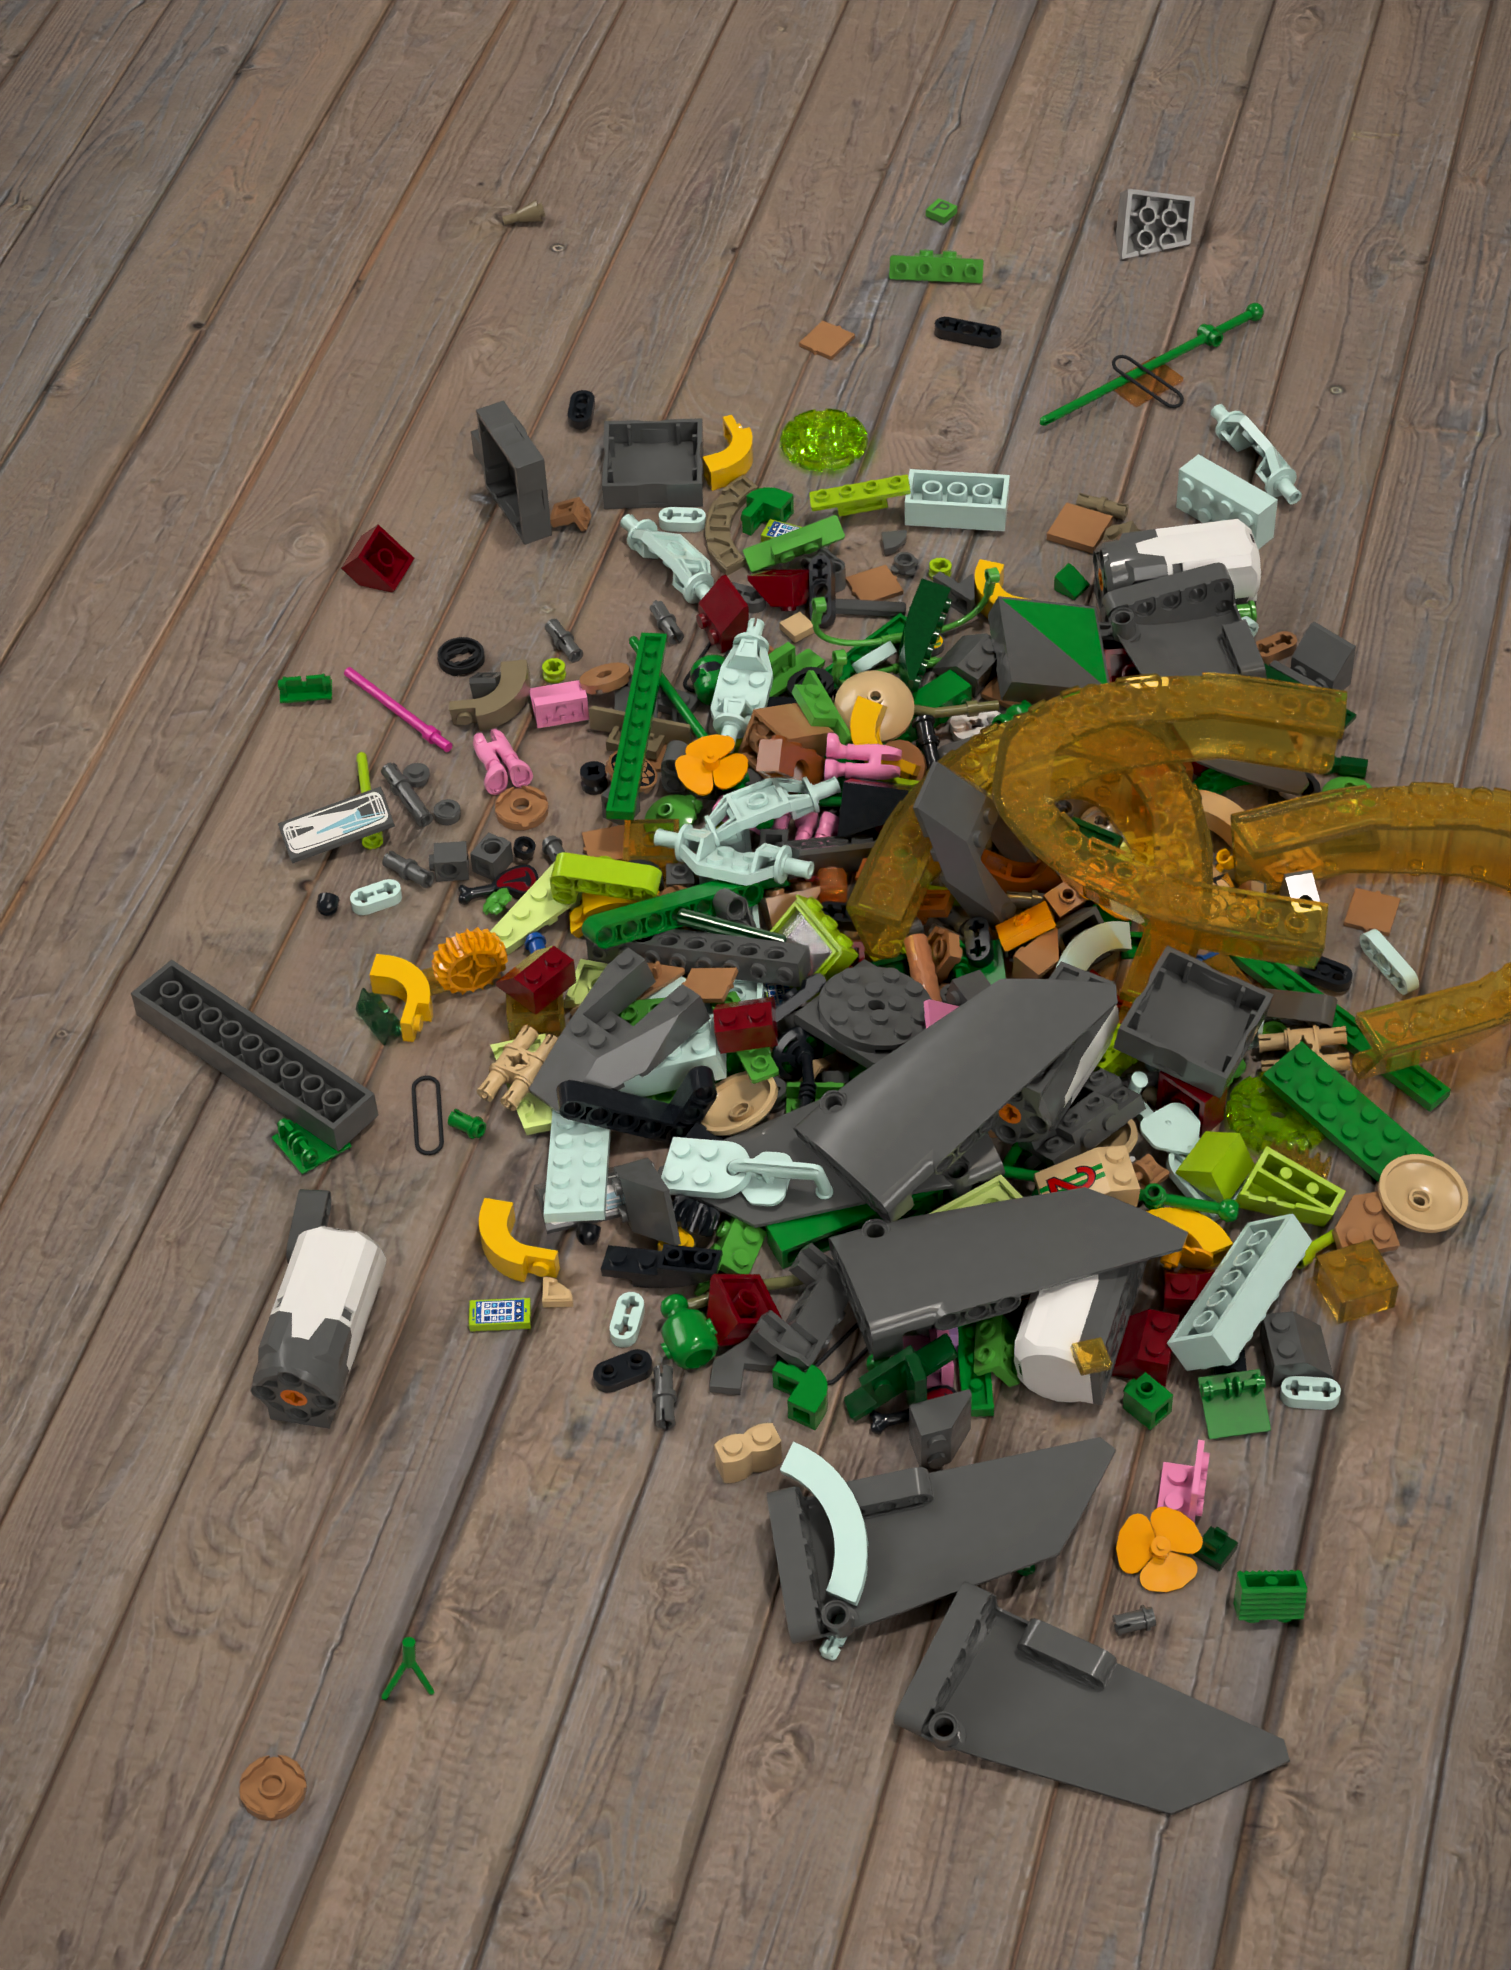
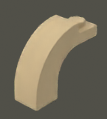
M1193 789L1181 791L1169 797L1160 811V817L1175 833L1193 826L1210 829L1221 836L1240 857L1249 853L1259 836L1244 821L1247 815L1244 809L1230 799L1210 791Z

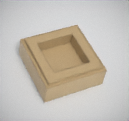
M801 612L779 622L780 630L794 643L815 633L813 624Z

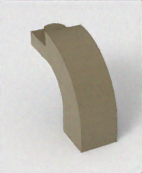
M527 659L501 662L500 682L496 689L487 696L477 699L449 701V711L453 725L478 723L479 730L484 731L498 727L516 716L525 705L530 693L531 677Z

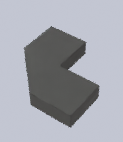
M749 1338L745 1339L713 1361L709 1385L710 1392L741 1395L744 1369L772 1372L777 1363L778 1354L770 1357Z

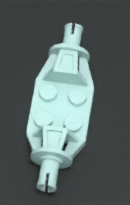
M1222 404L1216 405L1211 410V416L1218 422L1215 429L1216 436L1222 441H1228L1237 452L1252 446L1263 457L1255 472L1265 483L1266 493L1273 497L1283 496L1289 504L1297 503L1301 499L1302 493L1294 486L1297 477L1295 470L1289 466L1270 441L1241 411L1228 412Z
M627 514L621 519V527L628 532V546L632 550L637 551L643 558L658 559L660 557L663 560V564L673 570L672 585L683 594L684 599L691 604L700 602L714 585L710 561L681 534L658 531L657 525L650 519L638 521L632 514Z
M752 618L748 621L747 632L740 633L734 637L733 648L720 668L711 704L714 730L720 735L732 737L735 742L736 739L744 737L753 710L767 707L773 683V671L768 656L769 643L762 637L765 623L758 618L756 626H754L755 618Z
M835 776L815 785H812L807 777H803L802 781L790 778H767L724 795L710 816H704L705 825L701 830L714 833L717 848L742 841L740 831L754 828L760 823L771 819L780 818L786 813H790L793 820H796L813 811L815 813L820 812L819 800L841 793V788ZM788 792H798L805 794L789 795ZM727 815L729 820L716 829V826Z
M684 824L679 833L659 828L654 835L655 846L675 849L676 860L685 862L695 875L748 886L774 877L776 883L782 884L788 875L810 879L814 872V863L812 861L792 858V849L788 845L778 847L764 843L755 852L745 853L736 852L733 848L727 846L717 848L712 831L694 829L691 824Z

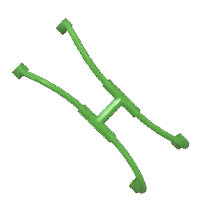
M996 567L985 569L984 596L977 607L959 620L944 625L940 633L965 624L983 610L990 596L993 595L995 584L1000 581L999 571ZM817 597L812 599L813 613L811 623L813 624V630L820 639L828 643L855 647L883 645L888 641H891L892 644H899L901 642L902 633L884 635L878 639L846 640L828 636L819 627L823 612L827 610L825 598ZM844 649L832 652L833 668L831 674L833 682L837 686H841L846 681L840 680L843 666L847 665V654ZM935 656L931 657L930 661L926 660L928 661L927 668L934 667L942 658ZM899 663L876 671L898 674Z

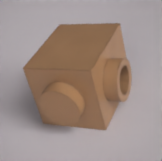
M1070 877L1044 894L1041 902H1047L1056 923L1079 908H1084L1087 899L1078 893L1076 884Z

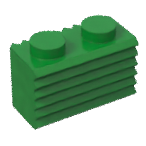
M1291 1569L1290 1571L1284 1570L1283 1572L1280 1570L1276 1572L1273 1570L1270 1572L1267 1570L1264 1572L1260 1570L1257 1572L1253 1570L1251 1572H1237L1233 1604L1238 1620H1244L1248 1623H1257L1260 1620H1277L1287 1623L1293 1619H1304L1307 1586L1302 1571H1293Z

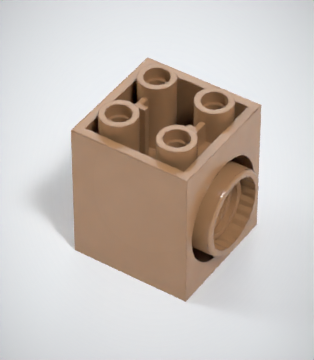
M798 703L754 709L738 753L744 754L748 759V764L756 771L760 739H771L772 735H781L787 737V741L800 743L802 748L816 750L817 755L824 757L828 733H834V731L829 727L811 726ZM760 774L764 779L770 778L763 774Z

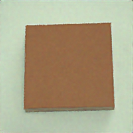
M1066 502L1047 532V540L1093 554V551L1102 541L1106 528H1109L1113 523V516Z

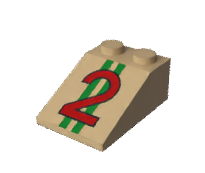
M1126 1145L1094 1148L1034 1174V1181L1039 1195L1086 1187L1135 1207L1138 1204L1140 1186Z

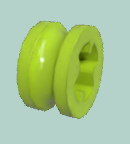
M945 558L932 559L929 563V577L933 580V576L938 572L951 577V562Z
M551 658L542 664L543 678L546 682L556 684L566 678L565 663L561 659Z

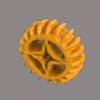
M476 927L473 931H469L466 928L464 933L459 934L456 932L454 937H446V943L438 944L439 950L433 952L434 958L431 961L433 974L444 990H450L452 994L459 991L463 995L467 991L474 993L476 989H484V986L487 984L493 985V980L501 978V972L506 970L505 964L508 962L505 951L506 947L501 942L499 936L495 932L491 933L488 928L481 931Z

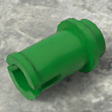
M454 1109V1112L452 1111L448 1117L447 1123L450 1127L467 1133V1136L471 1139L480 1138L485 1133L486 1123L479 1116L472 1117L461 1112L459 1109Z

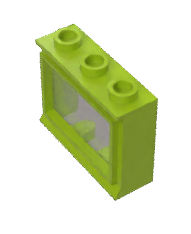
M797 894L795 902L773 926L770 932L785 935L787 943L809 945L811 970L807 977L811 976V974L820 973L827 979V982L831 977L848 968L858 957V953L852 947V940L839 932L837 922L824 914L821 910L823 906L817 899L813 897L806 898ZM818 992L817 994H815L813 997H811V998H810L809 1000H807L806 1002H808V1003L811 1002L814 998H816V997L820 994V992Z

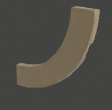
M744 475L732 481L722 490V494L717 500L712 502L705 521V538L708 552L718 569L727 576L746 566L745 557L738 551L731 539V525L737 512L746 503V496L750 492L759 489L758 486Z

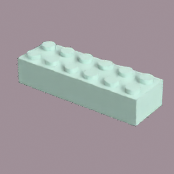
M1294 1214L1253 1221L1246 1224L1167 1342L1186 1371L1205 1370L1221 1365L1229 1366L1238 1360L1239 1353L1253 1337L1254 1330L1266 1317L1267 1310L1273 1301L1279 1297L1280 1290L1285 1282L1292 1277L1293 1270L1298 1262L1304 1258L1305 1252L1312 1242Z

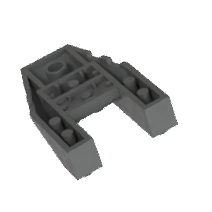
M933 762L915 801L913 810L924 837H929L933 848L930 853L933 861H938L942 869L940 878L943 884L970 918L983 917L988 921L991 929L996 930V925L1014 917L1017 908L981 861V856L988 840L991 838L1005 858L1017 862L1036 863L1040 851L1043 849L1045 839L1033 823L992 794L941 763Z
M627 947L605 967L562 1031L531 1086L528 1088L530 1093L560 1114L556 1089L564 1081L575 1080L618 1091L625 1087L624 1082L633 1077L648 1075L710 1019L701 996L681 984L636 1025L632 1026L618 1015L656 981L646 959Z

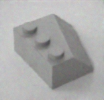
M1127 189L1121 192L1116 230V243L1120 260L1189 245L1191 243L1195 197Z

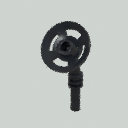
M795 1026L779 1037L778 1046L773 1048L772 1058L779 1069L781 1077L788 1080L803 1078L798 1095V1100L800 1101L799 1108L815 1102L817 1085L814 1083L813 1060L822 1058L824 1044L822 1040L800 1026ZM807 1035L815 1039L817 1043L815 1048L806 1042ZM796 1037L797 1040L793 1041V1042L788 1046L786 1052H783V1050H784V1048L786 1047V1045H787L793 1038ZM788 1062L790 1066L795 1068L794 1072L789 1073L785 1071L782 1063Z

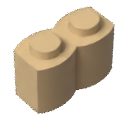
M773 1423L758 1424L748 1429L744 1434L726 1436L714 1445L716 1467L724 1483L742 1481L753 1472L771 1470L782 1462L781 1439Z

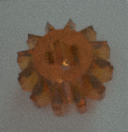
M827 866V868H820L818 871L816 886H820L821 890L817 897L820 903L825 901L846 903L848 892L847 875L843 868Z

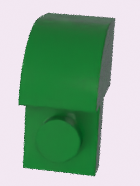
M772 487L759 488L750 492L746 496L747 507L743 509L740 518L743 533L752 536L764 521L768 523L770 519L786 523L794 514L793 494Z
M778 1361L772 1369L773 1388L791 1395L787 1400L788 1418L816 1430L828 1409V1384L825 1375L813 1364L804 1373L794 1365H786Z

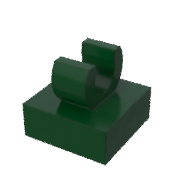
M1210 1526L1202 1537L1203 1544L1201 1549L1194 1553L1193 1556L1221 1571L1237 1550L1238 1542L1228 1536L1229 1533L1221 1528Z

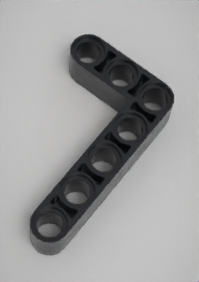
M707 1066L692 1068L670 1103L575 1080L564 1081L556 1089L560 1115L565 1119L669 1144L672 1143L673 1137L684 1138L697 1121L701 1123L718 1095L713 1070Z

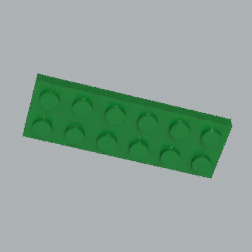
M1302 1041L1268 1069L1261 1078V1081L1378 1182L1385 1167L1398 1157L1410 1154L1434 1157V1154Z

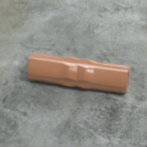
M912 934L904 939L911 978L922 984L932 1000L942 1002L927 936L925 934Z

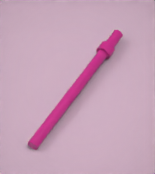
M348 667L344 671V675L419 731L427 742L436 744L445 752H449L452 749V743L441 736V732L434 726L425 724L353 668Z

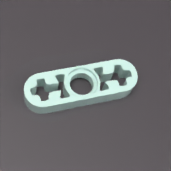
M1372 929L1360 935V945L1364 953L1402 995H1406L1419 988V980L1415 971L1377 929Z

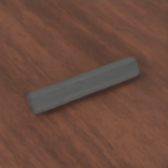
M836 599V614L895 617L899 613L904 616L906 615L905 602Z

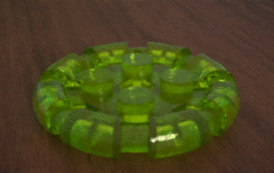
M825 408V411L813 409L796 415L793 421L787 422L780 435V447L785 457L793 464L799 463L800 468L815 472H823V469L836 471L852 465L855 461L854 459L861 458L866 451L868 438L866 437L867 431L864 425L856 417L848 416L847 412L831 408Z
M1266 1071L1259 1072L1258 1076L1254 1078L1248 1076L1233 1088L1230 1093L1231 1100L1226 1103L1227 1122L1231 1130L1240 1133L1245 1145L1250 1149L1260 1152V1150L1263 1151L1268 1146L1285 1157L1300 1155V1151L1305 1149L1310 1151L1325 1139L1326 1136L1313 1125L1307 1124L1309 1121L1261 1081ZM1263 1087L1265 1091L1259 1093L1257 1089ZM1274 1112H1281L1285 1114L1286 1117L1279 1118L1272 1116L1271 1114ZM1265 1135L1274 1137V1142L1265 1140Z

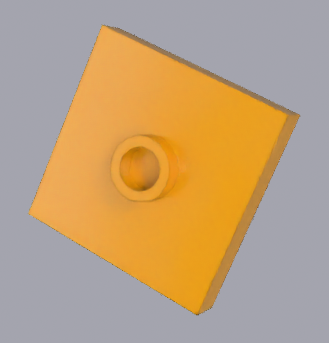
M1043 901L995 927L1005 952H1008L1055 928L1056 924L1047 902Z

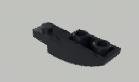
M664 1244L662 1251L608 1245L600 1270L604 1277L631 1279L633 1287L676 1288L707 1282L713 1274H717L723 1252L722 1250Z

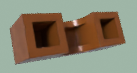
M772 735L771 739H760L756 772L770 778H790L802 781L803 777H807L809 782L815 785L824 781L826 758L817 755L816 750L802 748L800 743L787 741L785 736Z

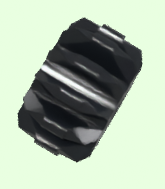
M682 1194L676 1195L672 1204L677 1226L701 1236H712L714 1229L716 1230L719 1223L720 1212L718 1209Z

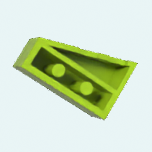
M1266 1146L1235 1200L1239 1203V1208L1277 1217L1294 1214L1299 1222L1324 1227L1333 1216L1346 1191Z

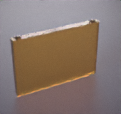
M1153 357V358H1151V359L1145 361V362L1142 363L1141 365H1143V364H1145V363H1147V362L1153 360V359L1156 358V357ZM1166 364L1151 371L1173 387L1183 382V377ZM1148 373L1135 379L1157 396L1169 390L1168 387ZM1132 382L1114 390L1135 407L1154 398Z

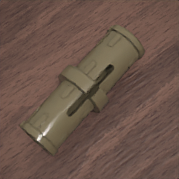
M1079 493L1076 501L1077 506L1108 514L1121 520H1125L1128 514V504L1108 500V497L1102 496L1099 498Z

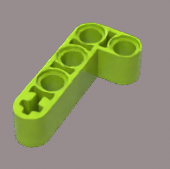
M562 852L556 855L551 873V895L556 902L564 905L574 904L578 892L644 901L657 897L662 872L651 865Z

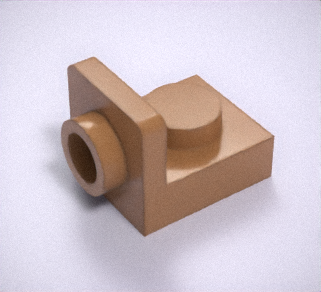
M580 497L555 503L550 515L551 525L554 528L575 522L581 531L587 530L591 519L590 509L583 503Z

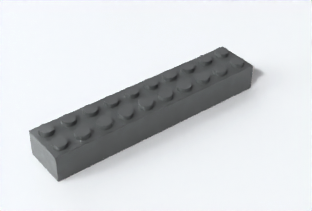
M172 959L131 992L137 1016L335 1150L339 1151L379 1116L373 1092Z

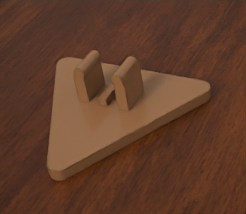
M659 961L648 963L656 982L636 1000H644L685 974V969L662 965Z

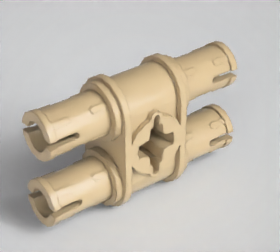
M524 1025L513 1042L503 1047V1052L497 1061L489 1066V1075L476 1090L477 1094L482 1099H487V1101L491 1102L503 1084H511V1087L500 1099V1102L507 1109L511 1108V1111H515L526 1094L530 1093L528 1088L531 1086L558 1038L547 1034L539 1048L535 1052H530L528 1049L538 1038L539 1034L534 1028H528V1025Z
M1313 1025L1312 1028L1291 1030L1287 1028L1282 1033L1258 1034L1260 1053L1277 1050L1289 1052L1302 1041L1336 1071L1351 1070L1349 1052L1322 1055V1052H1319L1321 1046L1346 1045V1026L1319 1029V1026ZM1280 1059L1261 1060L1262 1076Z

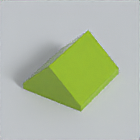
M1205 1131L1175 1174L1216 1202L1221 1203L1224 1199L1233 1197L1251 1172L1254 1162L1240 1133Z

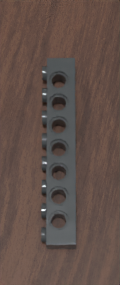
M672 929L606 949L598 947L586 938L588 960L610 963L628 947L646 959L648 963L659 961L662 965L682 967L685 969V973H690L691 968L737 967L738 974L735 978L737 980L799 988L801 987V981L807 977L811 970L809 945L683 929Z

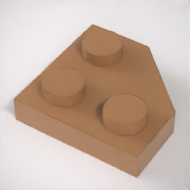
M935 926L927 940L932 961L935 965L938 985L940 986L943 980L948 978L955 964L961 961L963 951L960 947L958 934L946 928Z
M1378 1191L1353 1195L1332 1231L1341 1260L1394 1251L1400 1246L1390 1215L1383 1207Z

